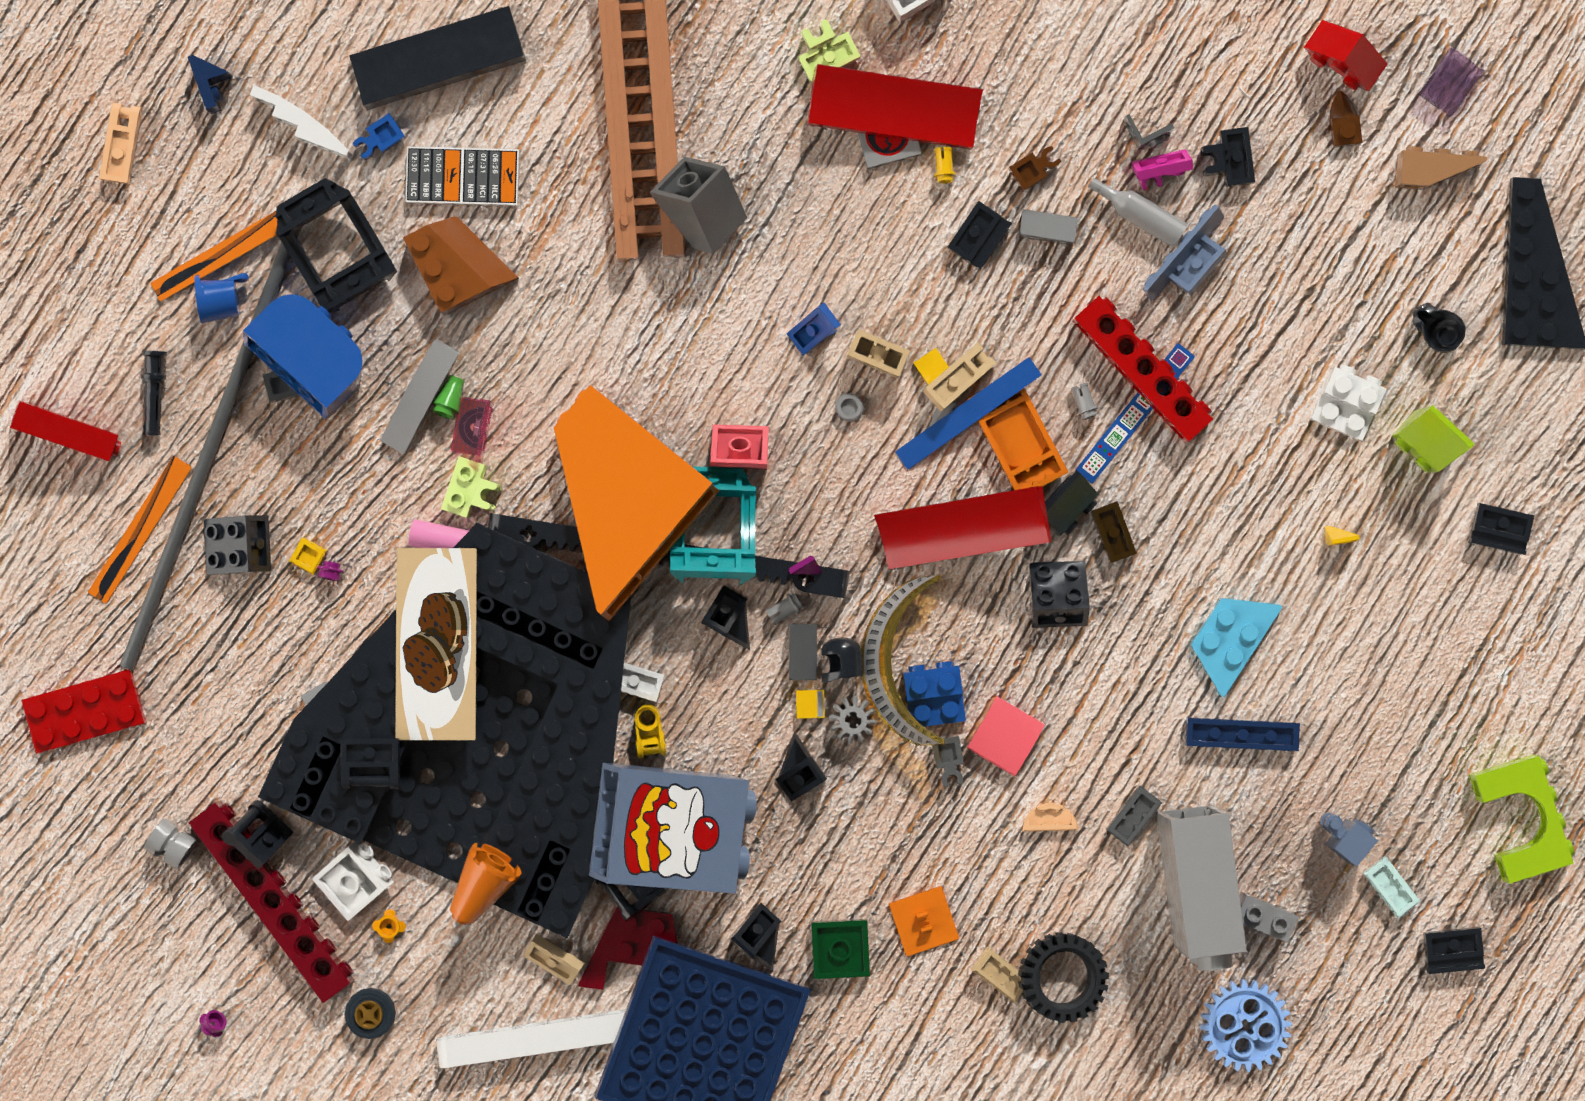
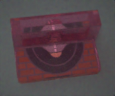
M461 397L459 414L456 417L451 444L452 452L484 457L494 402L485 399L478 400Z

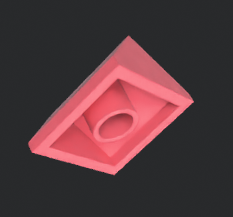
M713 425L710 466L767 470L769 426Z

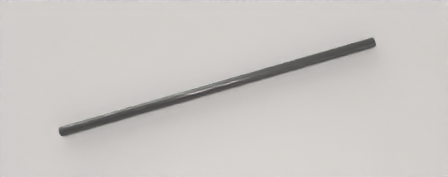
M302 227L294 231L297 238L299 237ZM282 242L251 322L274 301L291 258ZM244 341L121 659L120 666L131 670L134 668L254 353L244 345Z

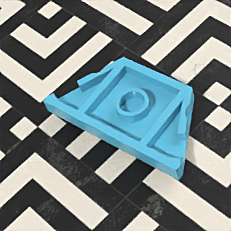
M1226 598L1218 600L1190 646L1201 661L1205 672L1209 675L1220 696L1225 697L1282 609L1281 605Z

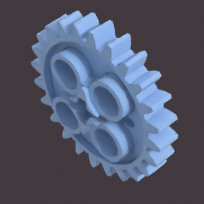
M1241 979L1240 987H1237L1233 981H1230L1229 990L1219 986L1221 995L1218 996L1211 993L1210 995L1214 1000L1213 1004L1204 1003L1209 1009V1013H1200V1016L1207 1020V1023L1199 1025V1028L1208 1031L1201 1038L1203 1041H1211L1206 1049L1209 1052L1217 1050L1213 1056L1216 1060L1224 1056L1223 1065L1225 1067H1228L1233 1061L1236 1071H1239L1242 1064H1244L1247 1072H1250L1252 1064H1255L1259 1070H1262L1261 1061L1263 1060L1272 1065L1270 1056L1273 1054L1280 1058L1281 1055L1277 1050L1278 1047H1288L1282 1041L1283 1037H1291V1034L1285 1031V1027L1292 1026V1022L1284 1020V1017L1288 1016L1290 1011L1288 1009H1280L1286 1002L1283 999L1275 1001L1278 992L1275 990L1267 994L1269 986L1265 983L1258 989V982L1256 980L1251 982L1250 987L1245 979ZM1249 999H1255V1010L1244 1012V1003ZM1263 1011H1267L1264 1017L1257 1018ZM1226 1014L1232 1015V1024L1226 1028L1221 1027V1017ZM1245 1019L1250 1022L1248 1024L1250 1027L1248 1031L1242 1028V1021ZM1264 1023H1270L1272 1026L1271 1032L1266 1036H1260L1259 1027ZM1235 1032L1229 1039L1225 1040V1035ZM1240 1038H1246L1248 1040L1247 1048L1243 1051H1236V1041Z

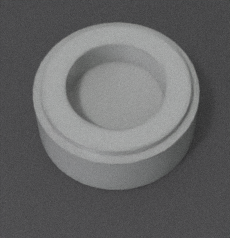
M853 393L841 395L836 401V414L844 421H855L863 412L862 400Z

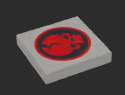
M858 133L867 169L922 154L918 141Z

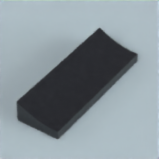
M509 6L349 55L362 104L366 110L526 61Z

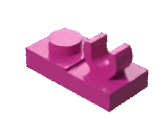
M1186 149L1131 161L1133 172L1143 190H1147L1146 183L1150 178H1154L1156 185L1161 187L1162 179L1160 176H1180L1186 171L1194 170L1192 158Z

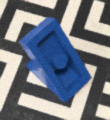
M824 302L786 334L804 356L834 334L841 324Z

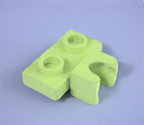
M826 19L821 21L823 34L820 37L812 36L808 29H804L801 32L809 51L798 56V59L810 83L813 82L814 69L817 64L842 68L861 58L849 32L835 38V34Z
M459 456L441 509L466 518H470L474 506L493 512L496 507L487 501L486 495L492 490L502 491V485L483 479L487 465Z

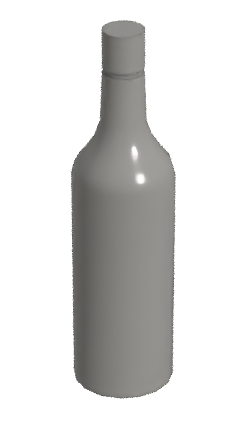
M1094 177L1088 185V188L1108 199L1119 216L1173 248L1188 225L1187 222L1134 191L1115 190Z

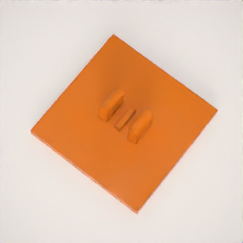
M942 885L889 903L906 957L959 939Z

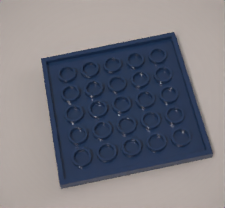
M653 936L594 1097L601 1101H770L811 989Z

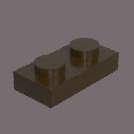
M1118 501L1090 511L1109 563L1137 554Z

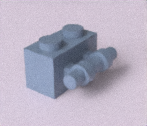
M1324 813L1320 817V825L1331 834L1325 845L1351 865L1357 867L1378 842L1372 836L1375 831L1363 821L1360 822L1358 819L1351 821L1345 818L1342 822L1339 816L1332 813Z

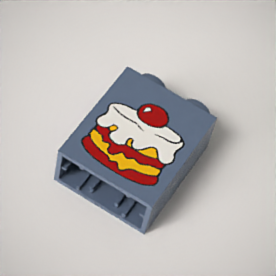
M603 763L589 876L607 884L736 894L737 879H745L750 865L749 850L746 846H742L744 823L750 824L753 821L757 807L755 792L748 790L749 780L727 774Z

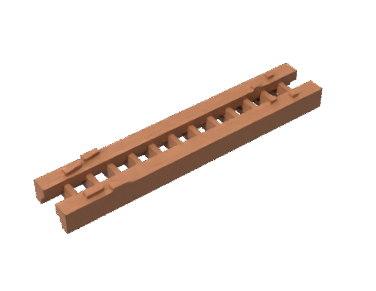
M598 0L618 262H626L632 259H639L637 238L662 237L664 257H685L684 236L653 197L634 199L633 183L654 181L659 183L678 164L666 0H644V2L620 4V0ZM645 13L647 30L622 32L621 15ZM647 41L649 58L624 59L623 43ZM649 69L651 85L626 87L625 70ZM652 97L653 113L628 115L627 98ZM654 126L655 141L630 143L629 128ZM656 154L657 169L632 171L631 155ZM660 209L661 225L636 226L635 211Z

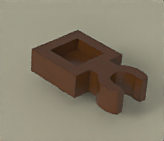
M1052 146L1046 147L1038 159L1032 152L1008 168L1023 192L1047 177L1044 169H1054L1061 163L1060 158L1054 162L1047 160L1046 155L1054 149Z

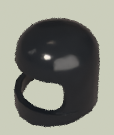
M840 637L825 642L821 649V655L828 657L830 670L828 673L821 674L822 683H828L840 678L863 676L861 647L856 640Z

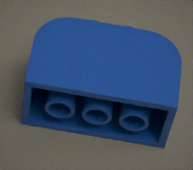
M290 294L278 297L243 330L244 345L327 420L356 391L360 384L363 361L361 351L351 339L353 337L351 332L343 325L338 327L331 321L332 315L324 307L319 306L317 308L310 300L299 295Z

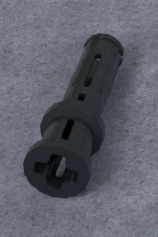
M143 350L144 373L141 374L142 382H145L142 435L161 436L162 383H165L166 375H164V357L167 356V352Z

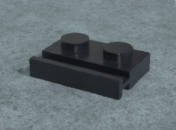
M978 201L947 246V249L975 266L978 270H981L1012 223Z
M1477 503L1471 529L1472 533L1468 543L1526 555V547L1529 542L1534 515Z
M1480 927L1423 932L1428 974L1485 969L1482 930Z

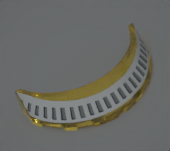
M940 574L913 578L891 592L872 615L861 645L863 676L861 677L866 695L873 709H875L880 719L894 733L917 746H945L946 739H942L923 727L905 707L893 679L891 650L894 634L903 613L925 588L933 583H942V576Z

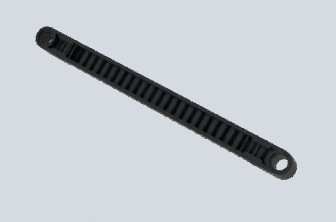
M490 513L488 528L532 548L546 540L547 547L553 548L557 542L558 549L564 550L568 543L570 551L575 552L579 545L580 551L583 553L578 529L575 526ZM529 526H532V531L537 532L536 537H531L530 542H527V537L523 536V530H528ZM685 544L687 548H705ZM670 550L658 563L659 565L663 566L666 559H668L670 566ZM755 556L756 574L761 582L766 575L769 577L770 583H773L776 577H779L781 585H784L787 579H792L794 586L800 591L846 599L850 574L848 570L819 566L822 572L810 574V576L814 577V582H809L808 586H803L802 580H798L799 574H790L788 571L790 567L799 562Z

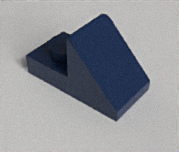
M194 55L188 56L205 109L210 114L222 111L219 102H222L223 98L218 86H213V84L233 78V75Z

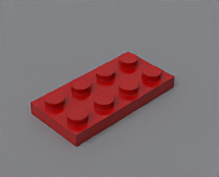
M131 669L21 700L36 754L147 723Z

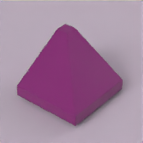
M811 555L788 570L790 574H819L822 572L815 558Z

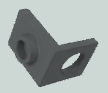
M1130 114L1126 115L1123 119V123L1138 150L1148 144L1151 148L1161 144L1166 140L1164 136L1171 133L1174 129L1171 123L1142 138Z

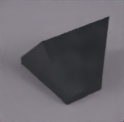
M723 585L701 623L750 650L746 601L748 599Z
M795 731L779 776L775 779L791 802L827 780V776Z
M760 903L732 933L731 939L751 958L773 971L778 928L782 921Z

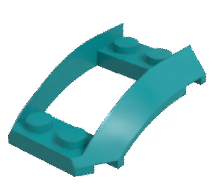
M692 466L719 490L715 496L740 497L739 549L685 547L684 532L670 549V574L682 583L684 582V577L740 579V585L756 576V486L751 485L747 474L742 468Z

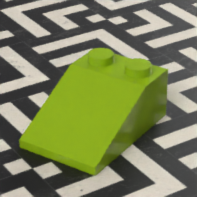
M1433 405L1413 411L1392 434L1396 439L1395 445L1404 453L1410 452L1417 458L1415 463L1426 473L1429 471L1432 473L1441 471L1475 445Z

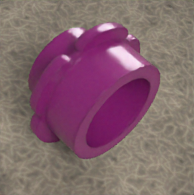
M324 561L323 566H317V569H319L318 578L340 581L341 574L344 573V570L340 569L339 563Z
M211 1010L207 1014H202L199 1019L200 1028L204 1034L212 1037H219L223 1034L222 1031L225 1029L227 1021L220 1011Z

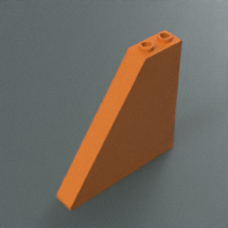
M589 385L586 390H582L577 395L575 403L571 408L559 416L557 424L554 426V431L596 610L610 621L719 490L696 469L594 387Z

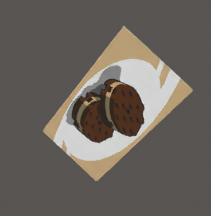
M397 548L395 738H400V740L476 739V548Z

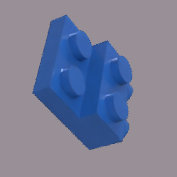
M953 661L936 663V668L926 670L925 664L908 666L909 672H903L910 726L918 728L966 721L961 675L958 665L953 666Z

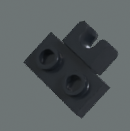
M1248 127L1220 130V144L1206 145L1200 148V155L1211 156L1215 161L1214 165L1205 168L1202 173L1203 176L1222 175L1224 173L1226 187L1255 183Z

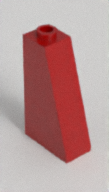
M21 400L18 401L10 423V428L106 461H110L111 456L117 457L122 443L117 440L119 435Z

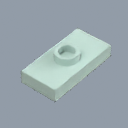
M1386 856L1363 872V875L1396 918L1399 919L1421 902Z

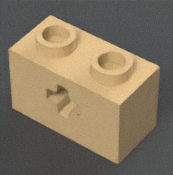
M858 329L847 358L898 379L910 350Z

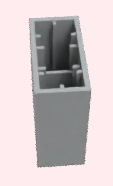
M1213 805L1156 812L1173 946L1190 959V963L1198 964V970L1200 971L1230 968L1233 966L1231 954L1247 951L1229 813Z

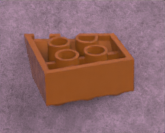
M457 216L428 224L403 237L431 295L444 316L519 279Z

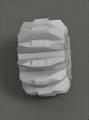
M853 696L852 705L849 706L848 700L844 697L842 698V703L845 706L844 709L837 704L833 706L834 710L840 713L839 716L829 715L830 720L839 721L838 724L831 726V730L836 731L842 728L843 730L838 734L837 738L842 740L845 734L848 733L849 744L853 743L854 734H857L859 741L863 742L864 737L861 734L863 730L868 735L873 734V731L866 727V725L877 724V720L867 719V716L875 713V709L872 708L864 712V708L869 703L867 700H864L860 707H858V697ZM850 712H856V716L861 718L859 725L855 723L856 727H850L849 722L845 721L846 715L850 717Z

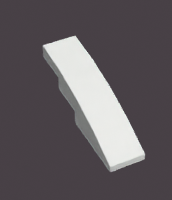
M253 85L250 96L256 101L275 107L272 116L280 122L296 127L297 130L294 136L299 141L351 160L353 154L327 128L308 113L282 97Z

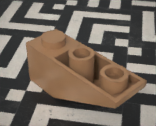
M1408 146L1406 150L1397 154L1395 188L1426 189L1487 161V157L1479 156L1477 151H1462V155L1451 154L1450 149L1439 148L1434 149V152H1423L1422 147Z

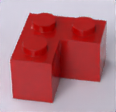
M1325 20L1320 22L1304 46L1305 50L1311 55L1310 60L1312 63L1321 68L1325 66L1330 67L1333 71L1340 74L1344 78L1343 83L1353 90L1361 88L1370 91L1388 65L1362 33Z

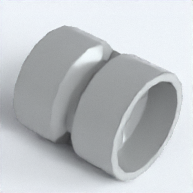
M163 818L148 837L144 849L156 857L164 856V862L178 870L193 851L198 839L186 831L177 832L178 826Z

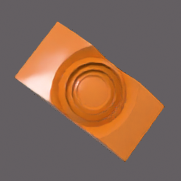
M1025 388L977 421L1013 490L1044 486L1069 473Z

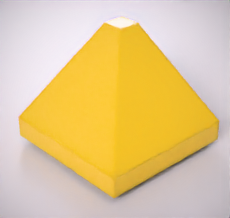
M937 348L913 362L927 386L949 368Z
M1332 526L1324 527L1326 543L1329 546L1355 542L1360 539L1357 534Z

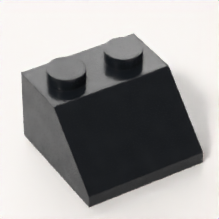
M1077 470L1071 472L1045 501L1049 528L1057 536H1061L1063 533L1068 536L1079 524L1076 521L1077 517L1082 512L1087 515L1098 503L1094 499L1099 494Z

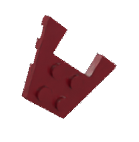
M617 906L579 981L578 987L604 990L608 961L642 966L653 936L678 944L673 913L644 909L626 922L621 916V910Z

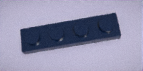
M1186 717V746L1299 751L1300 723Z

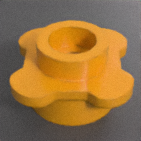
M388 909L380 920L373 922L372 928L383 937L384 942L391 943L399 932L406 930V923L396 917L394 910ZM387 924H391L392 928L388 929Z

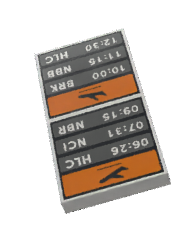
M407 146L406 203L518 206L520 150Z

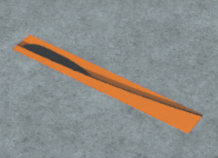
M276 211L151 282V286L159 301H163L194 283L195 275H199L201 279L276 236Z
M176 456L171 458L88 590L89 594L103 603L109 601L192 467Z

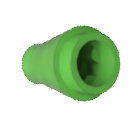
M455 376L448 377L447 382L432 403L435 414L448 419H454L455 414H459L464 380Z

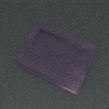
M1451 47L1417 94L1437 109H1441L1448 117H1451L1485 70L1477 67L1474 62Z

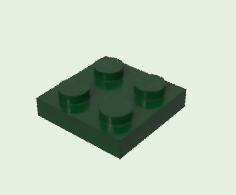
M867 919L811 922L814 979L870 977Z

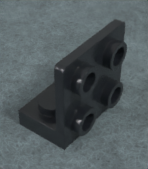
M244 515L204 520L206 572L208 575L271 571L268 515Z
M1085 562L1030 563L1032 628L1088 626L1090 604Z

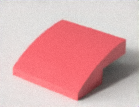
M997 696L976 729L967 749L1015 777L1045 724Z

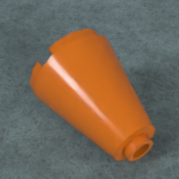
M474 843L469 849L450 906L452 918L463 925L467 923L473 924L522 874L518 865L514 869L509 864L511 858L508 855L487 844H483L479 848L477 847L478 843Z

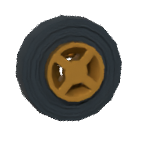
M366 988L352 995L346 1004L344 1015L347 1026L354 1034L360 1038L374 1039L381 1037L390 1030L395 1021L396 1010L394 1002L388 994L380 989Z

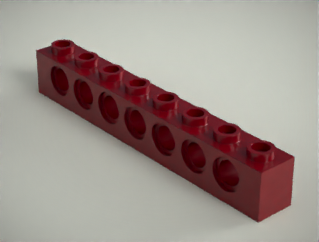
M221 800L215 802L188 822L322 1003H325L355 980L352 977L354 972L351 966L345 960L340 961L335 954L337 949L328 937L323 938L318 931L320 929L318 922L312 915L307 916L301 908L303 903L294 892L290 894L284 886L287 882L278 870L273 871L267 863L270 859L259 869L247 858L244 862L236 860L234 856L236 848L227 845L217 833L220 825L233 827L237 823L234 819L236 813L227 802L224 804ZM248 829L242 833L247 840L252 836ZM253 870H259L263 874L262 884H255L252 881L251 873ZM273 892L279 895L280 905L278 907H273L269 904V893ZM286 915H292L296 918V929L286 927L284 923ZM303 938H310L313 941L314 949L312 952H307L302 948L301 941ZM320 960H325L330 964V974H323L319 971L318 963Z

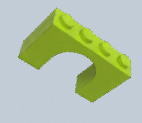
M1532 754L1469 774L1477 801L1485 803L1511 794L1523 793L1534 801L1539 810V829L1531 841L1522 846L1494 854L1502 881L1509 884L1574 864L1572 856L1575 855L1571 841L1569 839L1566 840L1563 830L1566 828V823L1561 812H1557L1555 802L1558 801L1554 787L1549 786L1546 775H1549V769L1545 760L1541 759L1538 755Z

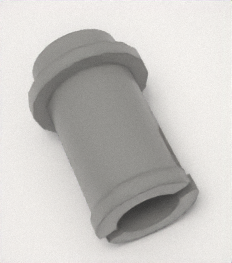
M1088 383L1079 384L1083 396L1079 387H1072L1071 392L1079 409L1078 416H1081L1082 420L1097 416V409L1099 407L1094 404Z
M794 593L793 595L787 594L786 599L770 609L768 608L766 611L769 617L780 612L771 619L777 625L795 612L797 614L801 613L800 609L804 608L797 594Z

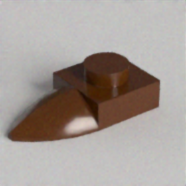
M1338 91L1330 109L1333 148L1361 145L1363 143L1360 116L1356 114L1351 100L1342 91Z

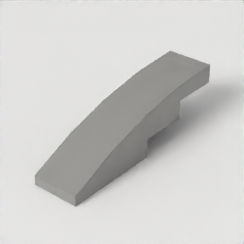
M437 339L433 341L380 439L381 442L402 454L408 451L418 429L423 425L433 405L432 403L443 388L460 354L459 351Z

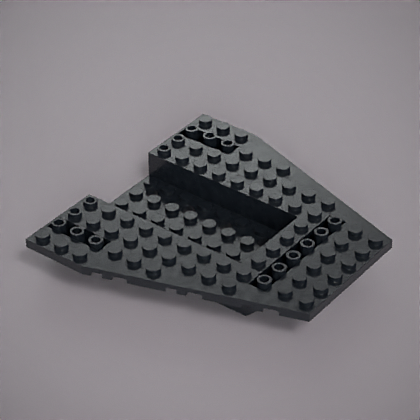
M476 523L453 547L477 549L476 667L481 671V678L476 682V739L400 740V789L391 790L390 787H352L351 790H342L341 739L395 738L396 735L395 610L293 719L258 798L359 844L364 842L373 844L456 883L459 882L469 849L474 843H478L477 847L479 848L483 844L497 848L511 858L509 864L514 869L517 865L520 867L522 874L493 905L568 938L595 879L589 876L602 764H614L632 595L612 619L608 621L596 610L587 572L482 524ZM521 689L531 692L532 701L530 704L521 705L517 701V693ZM503 740L509 745L507 755L498 756L494 752L493 747L496 741ZM351 767L352 776L390 775V767ZM423 768H429L434 772L435 778L432 783L425 784L420 780L419 774ZM479 791L485 795L486 801L482 807L472 805L470 797L473 792ZM401 819H405L411 824V831L407 835L400 834L396 829V824ZM455 842L462 847V854L459 858H452L448 855L447 847L450 843Z

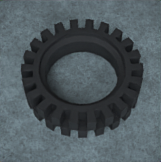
M1057 932L1056 935H1045V939L1036 940L1034 942L1035 946L1033 948L1029 947L1026 950V953H1028L1026 959L1022 957L1020 963L1023 964V968L1018 971V976L1021 977V981L1018 982L1019 988L1023 989L1024 992L1021 994L1028 1001V1005L1032 1009L1052 1021L1056 1020L1060 1023H1066V1021L1077 1022L1079 1017L1085 1019L1088 1017L1087 1013L1089 1011L1095 1012L1098 1009L1095 1006L1098 1001L1103 1002L1105 998L1102 996L1103 991H1108V985L1105 984V980L1109 979V973L1105 972V968L1108 967L1105 960H1102L1101 957L1103 955L1095 948V945L1082 937ZM1059 952H1073L1083 960L1087 969V983L1084 990L1076 999L1066 1003L1050 1001L1040 986L1042 966L1047 959Z

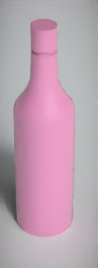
M414 519L410 529L408 546L416 548H453L469 530Z

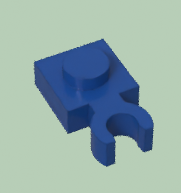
M390 113L366 128L370 136L367 138L359 137L352 144L355 148L362 144L367 145V151L361 155L363 160H367L373 156L374 150L377 147L384 153L406 137Z

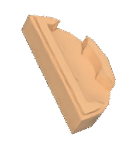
M1051 802L1039 804L1031 809L1024 819L1022 828L1023 832L1079 830L1077 820L1070 810L1061 804Z

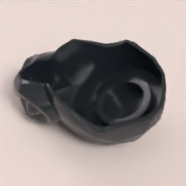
M1424 303L1412 311L1413 325L1418 331L1422 332L1424 340L1434 351L1447 353L1456 350L1460 343H1462L1465 337L1466 326L1462 318L1448 310L1438 309L1432 306L1431 303Z

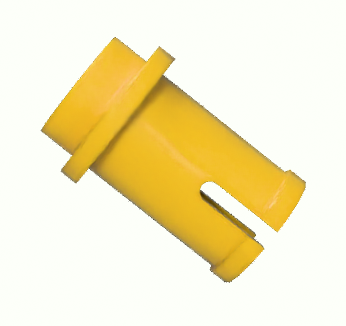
M941 147L936 148L934 151L937 173L934 174V178H937V183L939 184L952 183L956 176V172L953 171V150L951 147H944L943 156Z

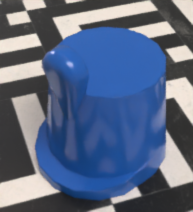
M241 273L225 280H201L199 275H195L196 302L202 324L240 315L236 283L249 281L247 273Z

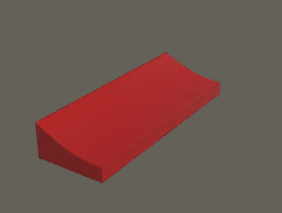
M817 64L813 74L807 125L972 150L983 89Z
M1042 486L874 515L883 542L888 569L1052 542Z

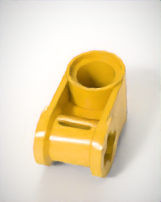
M644 704L638 708L635 714L638 759H643L646 755L655 754L667 756L660 710L653 704ZM644 710L652 711L656 717L655 722L650 725L644 724L640 719V713Z

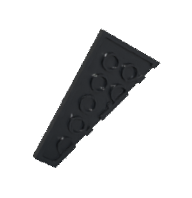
M1512 177L1510 179L1502 345L1585 350L1584 331L1542 181L1539 178Z

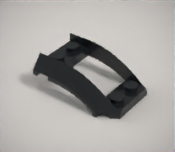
M324 178L276 206L277 231L275 233L293 259L320 306L324 307L329 313L339 311V307L383 281L387 280L389 282L397 273V269L350 191L337 185L335 182ZM341 204L371 254L324 281L294 231Z

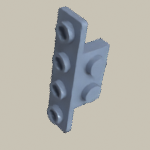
M1216 204L1201 215L1199 223L1195 228L1183 236L1181 244L1174 252H1170L1165 257L1163 265L1159 270L1147 278L1143 291L1148 299L1154 301L1170 281L1192 296L1227 255L1226 249L1208 237L1224 219L1220 207Z

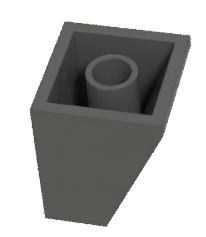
M684 157L650 191L651 196L689 244L697 250L714 254L747 219V215L725 166Z

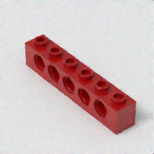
M1100 296L1096 297L1072 322L1184 443H1188L1213 420L1209 415L1212 412L1211 409L1202 400L1199 402L1195 400L1191 395L1193 392L1191 387L1184 380L1178 381L1171 374L1174 370L1170 364L1164 359L1158 360L1153 354L1155 351L1153 346L1145 338L1140 340L1133 333L1136 330L1128 319L1123 318L1121 320L1114 312L1117 308L1107 297L1104 299ZM1106 319L1113 324L1112 333L1104 334L1099 328L1101 320ZM1121 340H1127L1131 343L1132 352L1125 355L1119 351L1118 344ZM1144 360L1151 365L1149 375L1139 373L1137 369L1139 361ZM1159 381H1165L1169 384L1170 392L1167 396H1162L1157 392L1156 386ZM1179 401L1185 402L1189 407V413L1185 417L1178 415L1175 410L1176 404Z

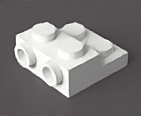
M1341 364L1339 368L1333 367L1330 369L1309 420L1358 441H1363L1373 415H1376L1387 388L1381 386V380L1369 375L1363 379L1355 375L1356 370L1354 368Z
M353 842L312 878L347 921L352 919L394 883L391 879L392 873L390 869L384 864L379 865L372 857L373 850L367 843L359 844Z

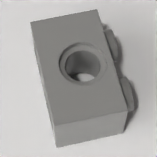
M1241 891L1239 897L1243 924L1288 943L1299 916Z

